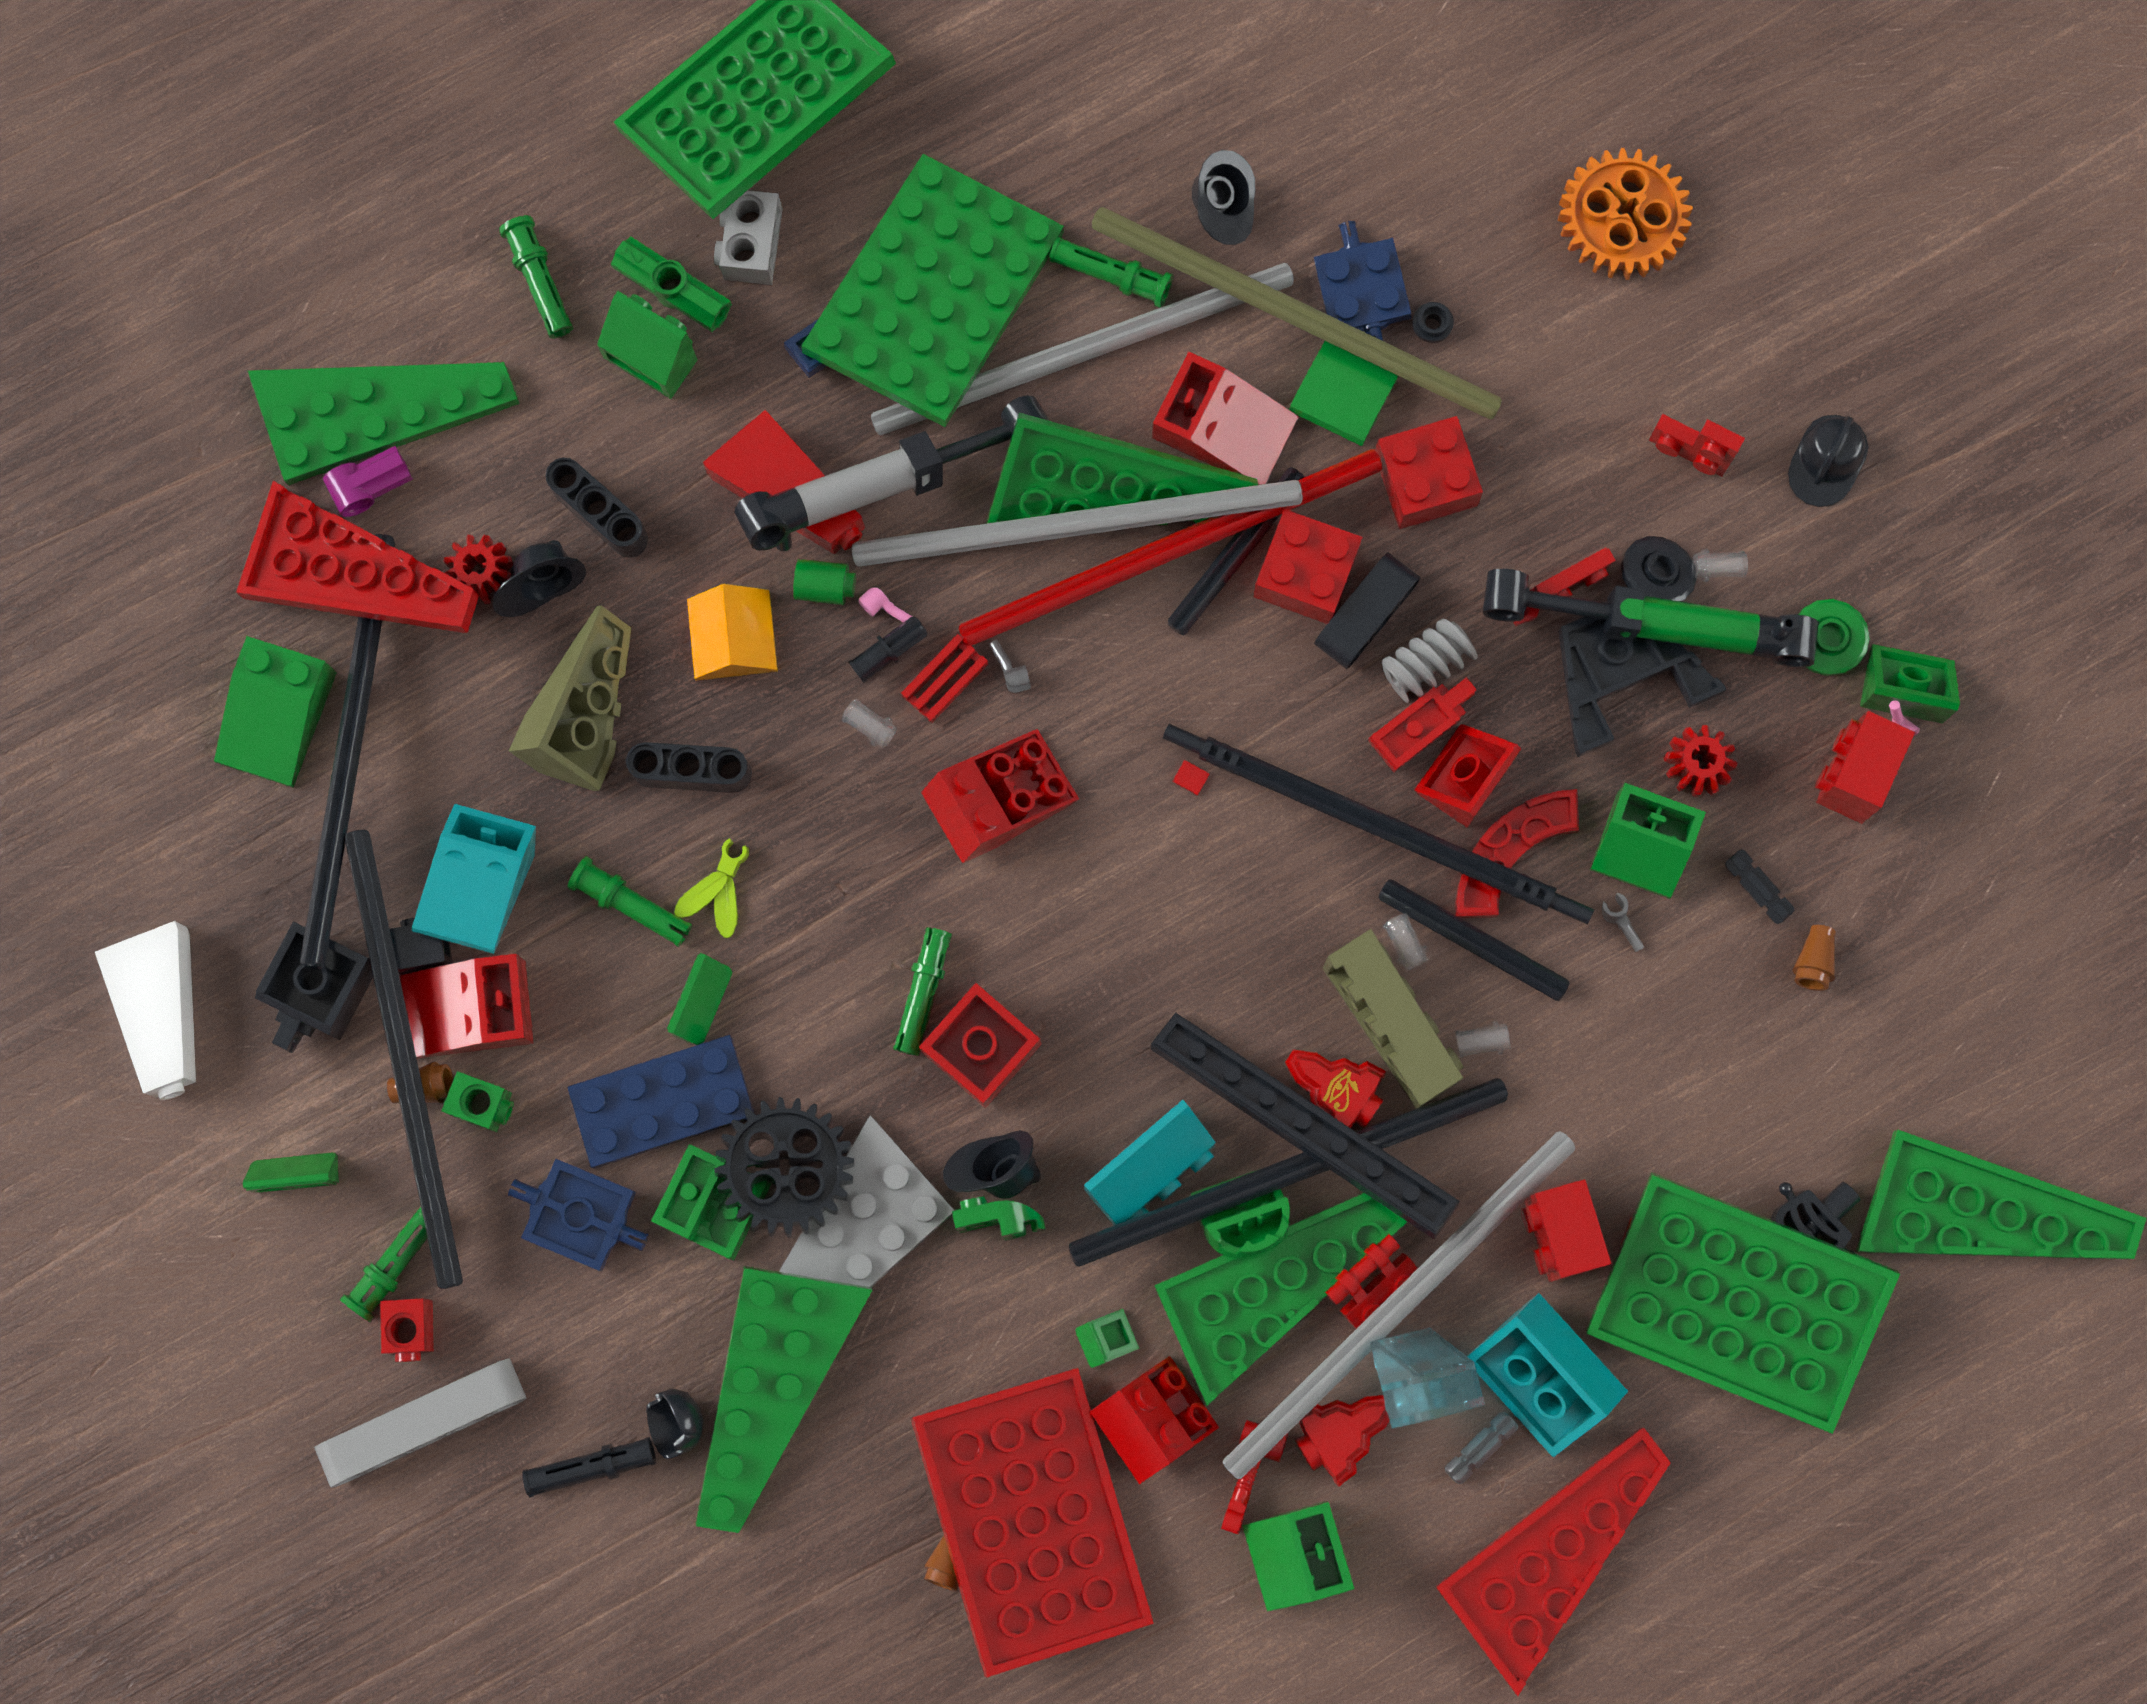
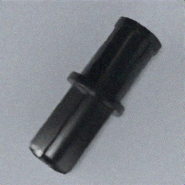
M915 616L910 617L883 638L878 635L877 639L879 641L853 660H849L848 663L862 682L865 683L892 661L897 664L899 662L897 658L927 636V631L918 618Z

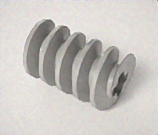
M1440 619L1436 624L1437 631L1431 628L1424 630L1423 640L1419 638L1410 640V650L1400 647L1396 650V659L1388 656L1382 660L1383 671L1387 680L1406 703H1409L1408 691L1413 692L1418 697L1423 696L1421 682L1424 681L1432 688L1437 687L1434 673L1438 672L1444 678H1450L1451 675L1447 665L1450 662L1458 669H1463L1464 663L1461 657L1463 653L1472 660L1478 658L1477 652L1467 634L1455 622Z

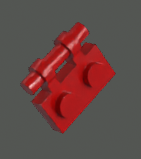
M1390 1234L1377 1245L1375 1243L1369 1245L1363 1251L1365 1256L1349 1271L1343 1269L1335 1277L1337 1282L1325 1292L1335 1305H1338L1348 1295L1352 1298L1340 1312L1355 1330L1418 1269L1414 1262L1404 1253L1400 1254L1391 1263L1389 1257L1400 1248V1245ZM1378 1269L1380 1274L1362 1289L1360 1284Z

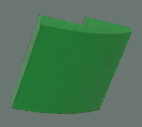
M1324 341L1289 410L1314 424L1363 446L1399 376Z
M689 1144L651 1222L734 1261L752 1225L753 1218L749 1216L744 1221L738 1222L736 1216L741 1207L737 1206L731 1209L725 1207V1201L732 1193L719 1194L717 1186L726 1181L727 1178L716 1177L714 1168L726 1165V1163L716 1159V1156ZM768 1181L759 1182L754 1186L752 1193L757 1198L764 1199L772 1183Z

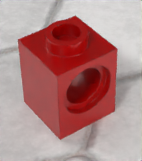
M421 1298L380 1301L381 1354H395V1362L421 1361V1353L434 1352L433 1300ZM411 1319L416 1325V1335L410 1342L404 1343L399 1337L398 1329L404 1320Z

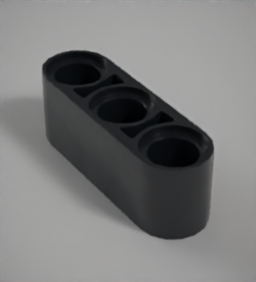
M562 457L549 464L545 474L546 482L557 500L619 555L631 558L638 556L645 550L648 543L647 532L635 513L573 459ZM572 474L577 476L572 486L568 488L558 487L560 479L565 475ZM593 502H606V507L600 514L591 515L587 513L589 506ZM627 527L636 529V534L631 540L625 542L617 540V536L622 529Z
M1387 552L1321 631L1314 645L1345 669H1349L1407 599L1421 577Z
M644 742L633 746L626 758L627 768L634 779L642 786L649 788L734 793L745 789L752 778L751 767L743 753L730 747ZM652 756L658 759V764L654 771L647 774L638 772V765L645 757ZM688 759L699 761L700 766L695 774L692 776L680 775L679 769L684 761ZM734 761L741 764V771L735 778L725 779L721 777L722 767L728 762Z

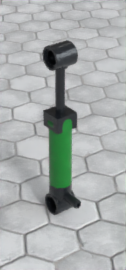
M1493 569L1488 571L1483 615L1493 620L1505 622L1521 621L1524 619L1526 607L1605 619L1604 638L1632 642L1635 637L1772 658L1775 663L1788 667H1808L1814 665L1819 622L1809 616L1794 614L1775 617L1645 596V590L1616 586L1607 597L1606 603L1530 591L1528 586L1529 576L1518 570Z

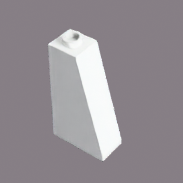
M173 921L95 952L144 1094L156 1098L159 1097L160 1100H168L185 1093V1086L196 1082L190 934L186 926Z

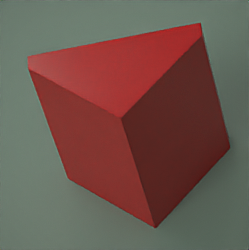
M1460 724L1414 791L1468 828L1515 761L1521 748L1513 742Z

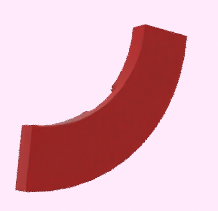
M1577 789L1547 793L1532 798L1500 817L1485 832L1472 852L1511 869L1525 852L1544 840L1559 835L1578 833ZM1461 874L1455 901V915L1459 918L1498 917L1501 890Z

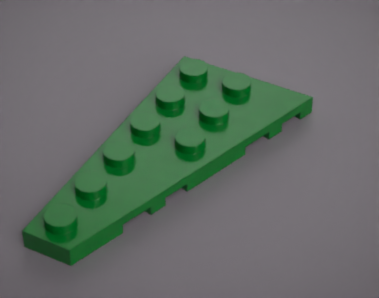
M504 362L248 371L283 479L288 486L326 473L342 464L360 461L377 455L393 446L399 447L520 404L508 368Z
M1019 413L986 524L1258 485V480L1250 476ZM1200 518L1186 521H1194L1195 523H1199L1208 518Z
M1895 1130L1855 1252L2130 1260L2135 1258L2147 1218L1907 1132Z
M1363 1193L1290 1225L1284 1240L1266 1252L1242 1258L1222 1255L1154 1285L1206 1406L1327 1296L1325 1292L1337 1282L1335 1277L1343 1269L1349 1271L1365 1256L1363 1251L1372 1243L1377 1245L1388 1234L1393 1236L1407 1221Z
M748 1266L743 1267L695 1524L697 1527L735 1533L740 1532L873 1290L872 1287Z

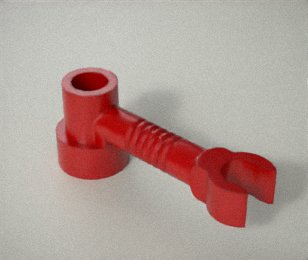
M1246 1420L1239 1444L1259 1423ZM1289 1432L1263 1458L1279 1463ZM1261 1460L1241 1479H1237L1238 1482H1236L1221 1529L1239 1534Z

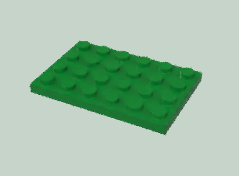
M757 0L618 117L614 124L623 136L710 218L715 219L897 63L889 50L831 0Z
M922 154L802 344V353L931 421L946 427L1050 257L1056 238L1062 237L1064 234V226Z
M1651 1172L1590 1319L1586 1333L1833 1434L1900 1273L1897 1270Z

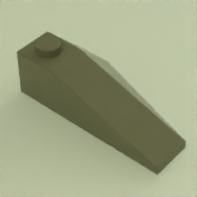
M602 605L595 608L525 714L509 749L510 753L541 774L592 791L600 790L615 756L617 741L612 740L614 719L615 717H620L621 703L617 702L620 678L624 677L626 673L631 634L630 626Z

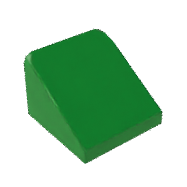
M1124 1309L1087 1322L1075 1329L1091 1368L1140 1349Z

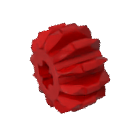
M467 534V546L462 548L460 544L452 543V549L455 551L456 556L444 557V564L451 568L444 573L473 588L484 604H490V593L496 592L501 586V582L504 583L511 578V573L507 570L513 566L514 561L510 556L505 555L507 549L502 542L493 545L492 538L484 534L479 543H477L473 535ZM477 564L485 568L484 572L480 575L472 571Z
M1702 725L1698 736L1691 727H1687L1682 732L1683 739L1673 737L1669 743L1674 751L1667 752L1664 755V761L1675 766L1671 767L1666 772L1668 778L1680 776L1682 780L1677 784L1676 788L1678 791H1683L1690 784L1692 785L1691 792L1693 797H1699L1702 794L1703 788L1711 796L1715 795L1719 791L1718 783L1727 786L1732 780L1727 771L1735 770L1738 763L1734 759L1727 758V756L1735 751V745L1728 744L1722 747L1720 742L1725 736L1724 732L1719 731L1711 738L1709 737L1710 730L1707 725ZM1698 753L1702 754V761L1708 763L1704 769L1699 768V761L1693 760Z

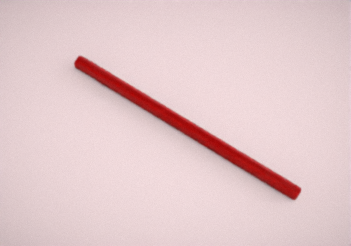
M1375 449L1360 453L1299 479L1303 497L1302 503L1299 505L1210 517L961 623L958 626L965 645L972 646L1278 516L1283 513L1284 509L1292 510L1379 473L1382 470V461Z

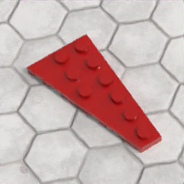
M275 481L272 482L236 591L240 597L247 600L460 633H468L479 598L478 593L473 588L436 568L425 565L400 549L399 551L386 544L382 539L342 517L325 511L303 496L299 497Z

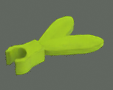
M730 838L722 846V857L716 869L718 871L705 877L689 889L679 899L674 910L675 915L679 918L690 917L701 911L714 899L716 927L720 934L727 939L732 937L738 923L737 897L733 878L741 863L746 861L749 856V848L745 845L742 847V854L738 858H731L728 851L730 846L733 845V841Z

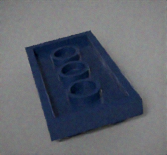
M731 1035L567 1087L588 1160L593 1169L730 1126L733 1119L739 1122L745 1121L746 1108L755 1114Z

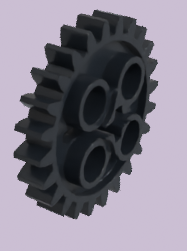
M778 1097L776 1109L770 1110L768 1104L763 1100L761 1101V1114L756 1116L753 1111L746 1108L745 1116L747 1122L745 1124L734 1119L731 1121L732 1128L736 1133L735 1136L722 1134L721 1140L729 1147V1150H717L715 1155L716 1159L726 1163V1165L714 1168L716 1177L727 1178V1180L717 1186L719 1194L732 1193L725 1201V1207L731 1209L740 1206L741 1208L736 1216L737 1221L742 1222L751 1216L753 1218L752 1231L756 1232L765 1223L768 1224L769 1237L774 1236L779 1226L784 1227L787 1238H791L793 1226L799 1225L806 1235L809 1234L808 1221L813 1219L818 1225L823 1227L825 1220L822 1213L825 1210L833 1215L838 1214V1207L833 1201L834 1198L847 1201L848 1193L840 1185L853 1184V1176L843 1172V1170L854 1167V1158L842 1155L851 1149V1142L837 1141L844 1133V1128L841 1125L829 1129L832 1114L827 1113L818 1119L816 1117L817 1104L814 1103L804 1112L801 1111V1101L799 1098H796L790 1109L785 1107L783 1098ZM809 1136L815 1140L817 1146L812 1152L803 1154L793 1148V1143L799 1137ZM756 1140H768L773 1144L774 1149L767 1156H756L750 1151L751 1145ZM783 1159L789 1160V1165L792 1166L789 1170V1175L786 1176L781 1175L778 1168L780 1160ZM814 1162L823 1163V1166L817 1169L807 1166L801 1167L802 1165H809ZM750 1166L768 1168L756 1171L755 1173H748L746 1171ZM812 1178L818 1182L820 1188L811 1196H803L797 1192L795 1186L801 1179ZM762 1181L773 1183L777 1188L775 1194L768 1199L757 1198L752 1193L757 1183Z

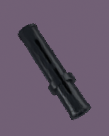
M650 1437L613 1447L612 1444H607L601 1447V1451L533 1469H525L522 1471L523 1484L526 1494L531 1498L538 1494L606 1476L612 1480L619 1478L621 1472L648 1465H656V1454Z

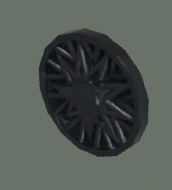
M1647 536L1636 540L1625 551L1621 562L1622 577L1627 587L1645 590V596L1683 602L1694 590L1697 580L1695 564L1688 552L1676 542L1664 537Z

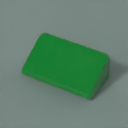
M700 953L697 955L668 1024L667 1032L673 1037L694 1045L704 1043L732 976V970L728 966L705 954Z
M331 1152L253 1161L243 1180V1189L253 1193L337 1185L336 1183H339L338 1156L336 1153Z

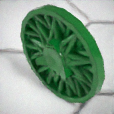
M1835 599L1817 600L1804 607L1799 615L1812 617L1819 622L1814 665L1806 667L1810 671L1825 676L1842 675L1855 668L1866 655L1870 641L1868 625L1860 612L1850 604Z

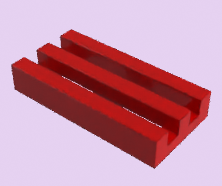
M957 634L901 692V695L928 721L933 723L988 665V660L980 656L971 645H965L962 637ZM960 649L962 653L919 698H916L914 695ZM971 659L974 664L931 709L927 708L925 705Z

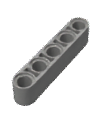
M510 1358L324 1441L314 1448L331 1488H334L506 1410L527 1398Z

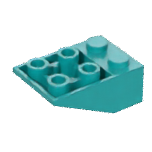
M454 804L435 851L412 925V931L494 954L535 857L536 826Z

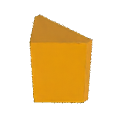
M721 584L687 599L695 681L778 672L769 590Z

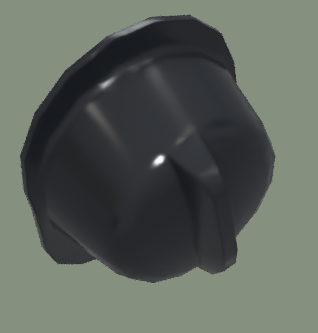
M1220 150L1210 154L1203 162L1200 173L1195 178L1192 186V201L1198 210V217L1204 230L1214 240L1224 245H1236L1245 241L1252 231L1254 222L1255 177L1251 166L1243 156L1234 151Z
M1840 415L1822 416L1813 421L1805 431L1792 457L1788 477L1789 485L1794 494L1806 504L1817 507L1831 506L1844 499L1851 490L1866 460L1869 448L1867 437L1861 427L1854 422V418Z
M553 540L547 543L531 545L517 555L510 571L511 578L504 582L495 592L492 600L493 609L497 614L504 617H516L529 613L581 584L586 576L585 565L578 559L568 557L559 541Z
M1019 1130L968 1143L957 1150L947 1161L943 1170V1181L949 1189L956 1192L985 1190L994 1197L1001 1199L1012 1198L1020 1194L1027 1186L1037 1183L1041 1179V1173L1032 1156L1033 1138L1028 1132Z

